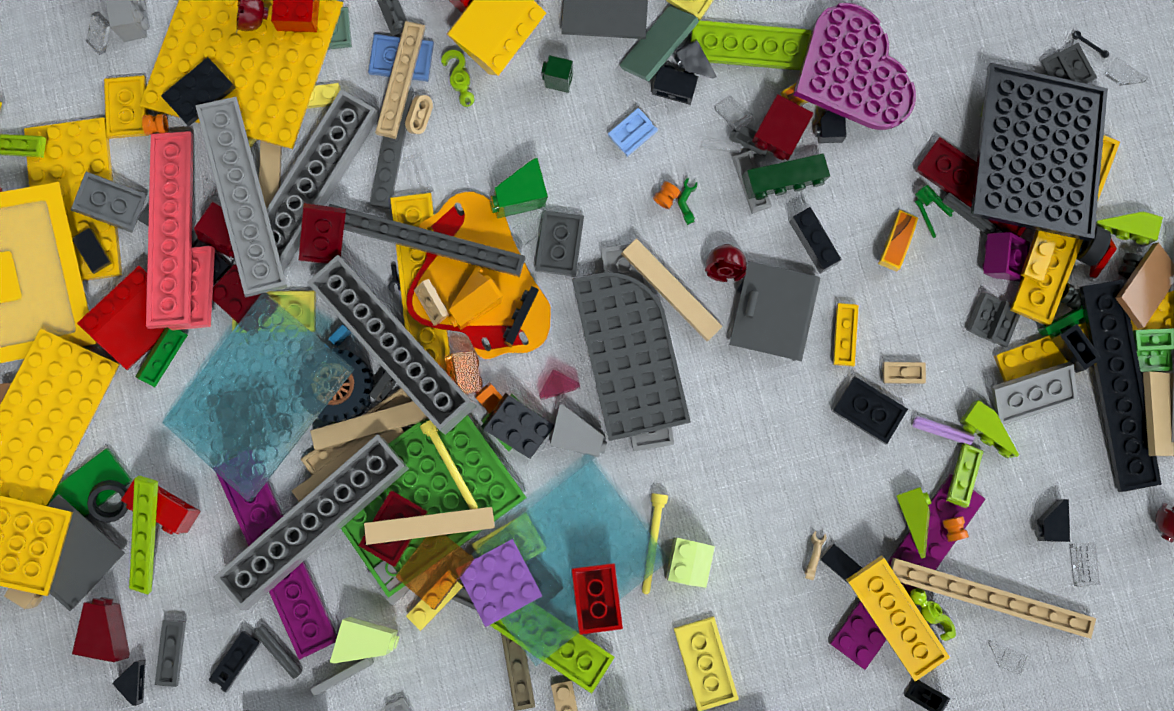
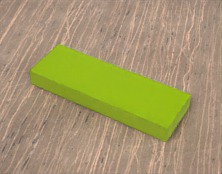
M0 134L1 156L44 158L45 137Z
M966 443L961 445L946 501L963 508L969 507L983 450Z

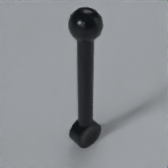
M1075 31L1072 34L1073 39L1081 40L1099 52L1103 58L1109 56L1107 50H1102L1081 36L1080 31Z

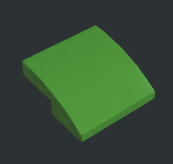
M1174 328L1134 330L1133 334L1140 372L1173 371L1171 350L1174 349Z

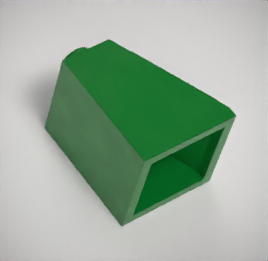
M538 158L529 161L494 188L490 207L492 213H496L497 219L545 207L548 195Z

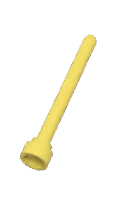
M431 420L425 422L420 426V429L427 437L430 436L469 509H477L478 506L437 433V427Z
M656 493L651 495L654 510L642 586L644 594H649L651 589L662 508L667 504L668 495Z

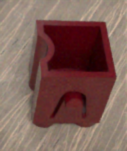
M212 202L194 227L197 238L229 258H235L222 207Z

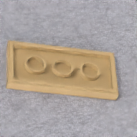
M1143 372L1149 456H1174V442H1172L1174 373Z

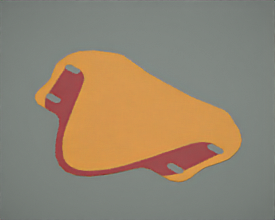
M462 192L452 196L438 213L424 220L419 225V228L427 230L428 227H431L434 232L520 254L511 235L506 217L497 219L496 213L491 211V200L475 192ZM455 203L461 204L464 210L462 216L457 213L454 206ZM426 252V260L414 278L407 294L406 305L408 313L414 320L432 328L458 331L466 334L477 355L483 359L495 358L506 353H527L537 349L547 339L550 330V303L533 280L525 262L520 277L481 267L483 270L481 274L483 276L488 275L502 293L501 304L461 330L458 326L453 327L448 316L441 323L433 325L414 292L415 288L422 281L429 279L449 313L451 305L477 266ZM531 286L539 289L519 333H525L529 343L524 345L518 333L512 347L504 345L506 339L503 338L506 328L508 326L512 327L515 321L511 318L516 308L521 309L524 303L520 301L524 291H529ZM482 338L488 339L491 345L490 351L485 350L481 341Z

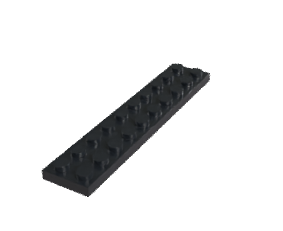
M1123 279L1079 287L1089 341L1102 358L1094 364L1118 492L1162 485L1157 456H1149L1144 387L1131 319L1116 300V296L1124 286Z

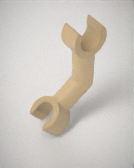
M816 531L811 537V542L814 545L809 564L805 570L806 579L814 580L822 545L827 538L826 534H824L822 540L816 538Z

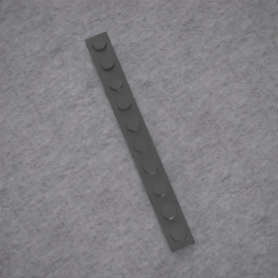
M329 204V207L344 208V207H340V206H336V205ZM344 208L346 209L345 231L520 277L525 261L524 255Z

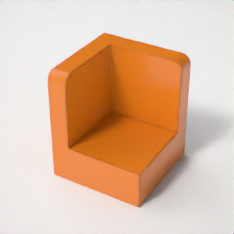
M490 382L474 395L488 413L493 411L502 398L501 394Z

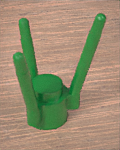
M926 185L915 194L918 198L915 203L919 207L932 237L936 238L923 204L929 206L934 202L949 217H952L954 211L942 202L943 199L929 185Z

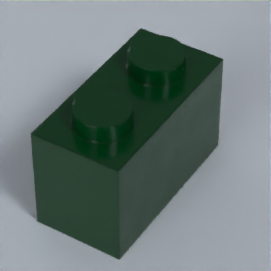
M549 55L548 61L543 63L541 72L543 74L542 80L545 81V88L569 93L573 78V61Z

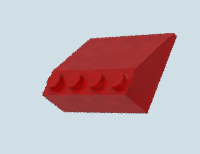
M137 266L77 322L88 335L127 371L156 344L165 328L149 329L146 327L147 272L140 266Z

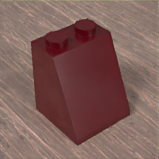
M777 94L752 142L760 150H768L774 153L773 155L776 158L788 161L814 113Z
M107 597L93 598L92 601L83 603L72 651L73 655L109 662H118L129 658L130 652L120 604L113 603V599Z

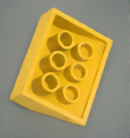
M472 0L447 32V35L489 75L499 76L546 15V12L534 0Z

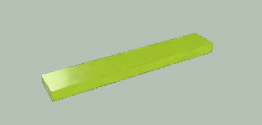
M138 475L134 479L129 589L148 595L152 591L158 481Z

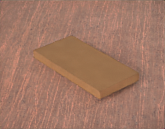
M1159 242L1151 245L1116 296V300L1138 329L1146 326L1174 283V263Z

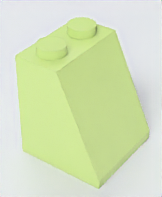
M674 537L665 579L706 588L715 546Z
M353 617L345 618L341 622L330 663L387 655L398 646L400 636H397L398 630Z

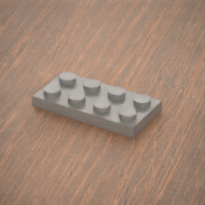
M1070 361L991 386L995 412L1003 425L1079 401L1074 364Z

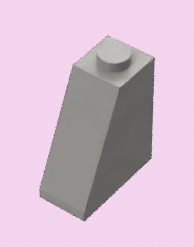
M559 405L550 446L599 457L600 453L604 454L607 441H603L604 436L567 407Z

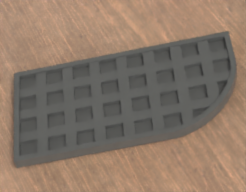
M603 272L572 279L608 440H618L691 423L665 311L657 296L640 281L620 273Z

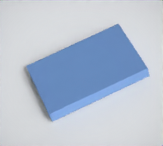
M374 34L368 70L369 75L391 76L401 37ZM422 40L412 80L429 82L434 48L433 41Z

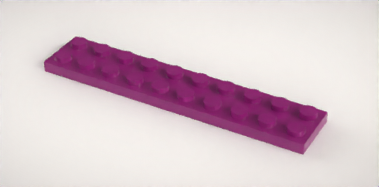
M254 450L248 451L214 468L248 546L283 517ZM303 561L269 591L299 660L335 643L337 639L334 627Z
M949 474L931 499L932 504L928 505L930 518L926 557L921 559L909 530L887 561L889 566L891 567L892 559L896 558L936 570L956 542H948L946 536L948 531L944 528L942 521L963 516L965 529L986 499L973 490L969 507L967 508L946 501L953 477L952 474ZM901 583L909 596L913 589L918 588ZM859 601L829 644L866 670L885 643L886 638L861 601Z

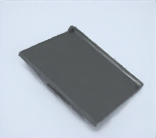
M564 0L561 33L565 35L646 39L648 0Z
M748 261L729 345L802 362L821 278Z
M58 494L48 506L71 511L73 515L50 594L66 609L71 611L125 552Z

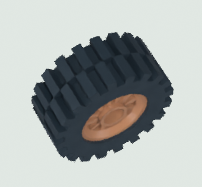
M326 348L322 350L323 353L321 354L314 353L312 355L313 359L311 361L307 359L303 363L306 365L305 369H300L298 373L301 375V380H297L296 385L300 387L297 393L298 397H301L303 400L301 401L303 407H306L308 412L317 418L332 423L353 419L356 415L361 416L364 413L363 409L365 406L369 407L371 404L369 402L371 397L369 394L375 383L371 377L373 375L372 371L367 367L368 365L360 357L345 349L333 348V350H329ZM334 380H339V388L332 391L331 383Z

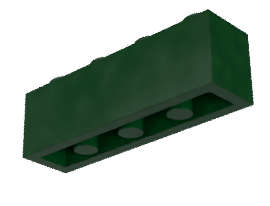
M822 153L750 169L744 173L742 178L748 199L755 198L756 200L767 198L769 194L779 196L791 189H794L796 192L805 189L809 185H813V187L822 186L830 177L825 155Z

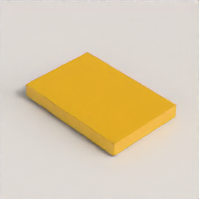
M144 75L104 79L106 137L108 139L149 136L144 133L142 126L143 115H148V109L139 106L147 87Z

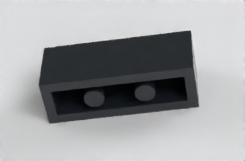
M811 207L791 218L789 223L819 274L837 265L842 260Z

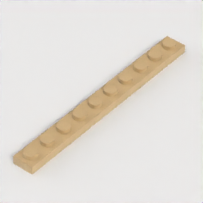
M896 558L892 559L891 569L901 583L1091 639L1096 622L1094 617Z

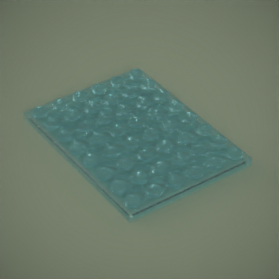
M262 293L162 423L246 501H252L351 375L354 368L267 293Z
M591 460L460 562L459 566L461 567L511 539L514 540L542 597L500 620L534 665L538 666L579 633L571 569L615 563L620 600L670 559Z

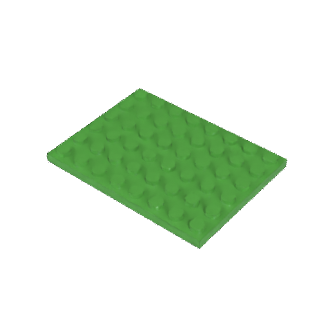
M468 415L446 435L438 429L437 433L478 508L492 507L494 522L527 499ZM429 420L415 424L389 443L409 469L341 528L388 598L482 531L476 530L412 539L397 566L394 567L398 573L391 574L388 571L389 564L387 563L385 566L388 575L398 576L400 574L405 580L390 592L386 585L394 577L384 584L374 570L383 560L358 546L365 535L364 523L374 520L391 490L427 510V515L469 510L466 501L430 436L427 437L420 429V426Z

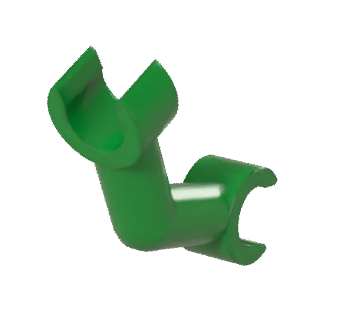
M689 178L685 180L684 190L677 201L687 225L695 222V217L686 201L691 192L697 189V182L692 188L687 186Z

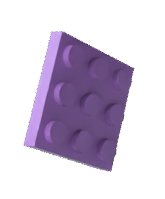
M513 539L456 569L485 627L542 597Z

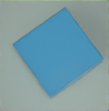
M341 325L329 337V340L338 347L352 332L346 326Z

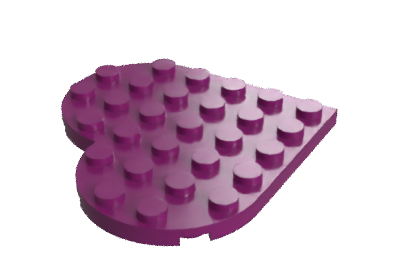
M839 3L836 6L828 7L822 12L814 23L793 93L794 96L875 130H888L899 126L910 116L916 102L914 82L910 81L905 67L888 55V35L884 33L880 26V20L872 12L853 3Z

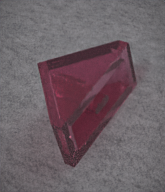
M553 369L539 396L542 401L580 389V384Z

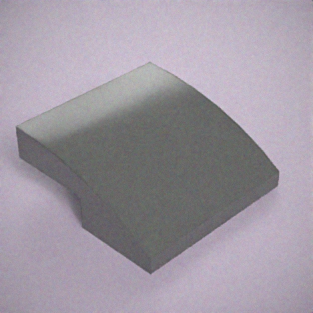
M1079 43L1041 60L1049 76L1086 84L1097 79Z
M981 293L966 330L995 344L1008 347L1020 315L1010 311L1011 303L1000 301L988 293Z

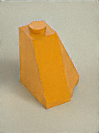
M480 266L473 270L449 309L450 316H448V319L454 328L458 326L460 330L502 302V293L488 275L483 276L481 274L483 270Z

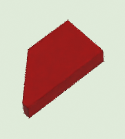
M1112 239L1102 259L1096 265L1090 267V277L1097 278L1117 250Z

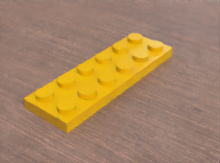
M882 555L846 579L914 681H917L950 658Z

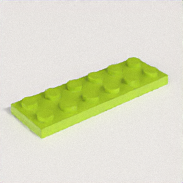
M699 20L692 30L691 42L695 39L698 40L709 63L800 71L812 30Z
M533 602L490 625L591 694L615 658Z

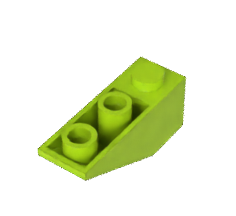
M1138 212L1098 220L1096 225L1110 231L1118 239H1131L1139 245L1147 246L1158 240L1163 217L1147 212Z
M979 400L972 402L959 421L964 425L963 429L971 434L976 433L981 437L980 440L988 446L993 445L999 449L998 453L1003 457H1018L1019 453L997 413Z

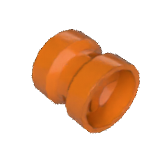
M162 113L156 116L150 114L143 115L142 126L146 135L156 132L168 133L169 125L166 114Z
M664 181L660 192L654 195L653 200L661 207L669 210L673 205L672 201L678 198L681 192L673 184Z
M963 516L942 521L944 528L948 531L946 535L948 542L969 537L968 531L964 529L965 520Z

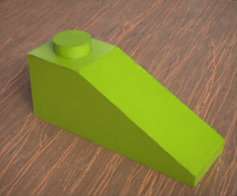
M921 487L897 495V499L922 559L926 557L930 518L928 505L932 503L928 493H923Z

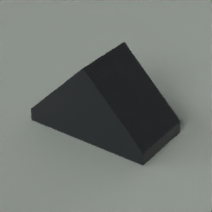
M146 660L135 661L112 683L132 706L142 704L144 701Z
M913 680L904 695L928 711H944L950 700L949 697L920 680Z

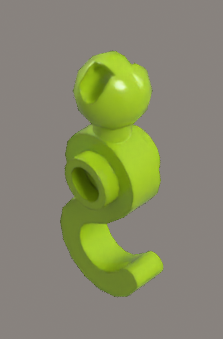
M449 50L442 56V65L447 66L452 58L459 60V64L450 76V83L454 90L460 92V104L464 107H470L473 105L475 97L468 91L471 82L468 73L464 71L466 66L465 57L460 51Z
M913 589L910 597L914 604L921 606L920 613L924 619L931 624L940 623L944 627L945 633L940 635L941 639L948 641L955 638V626L947 615L942 614L940 605L934 601H927V596L923 589Z

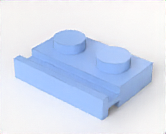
M637 108L610 131L608 136L628 157L653 136L658 129Z

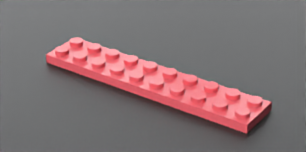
M191 131L151 134L146 327L149 329L191 326L193 133Z

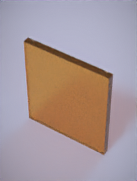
M446 535L426 537L396 575V578L428 604L431 609L436 610L475 558Z

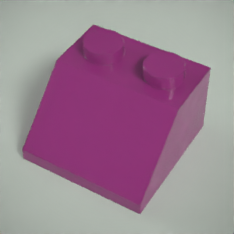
M1011 232L987 234L983 274L996 279L1021 282L1023 277L1021 272L1029 252L1030 242Z

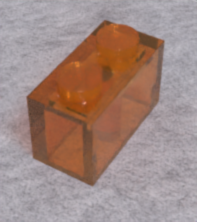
M475 351L457 352L445 356L447 374L466 395L482 391L483 382L478 370L479 359Z

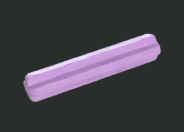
M918 416L913 420L912 426L914 428L963 444L971 445L973 443L974 435Z

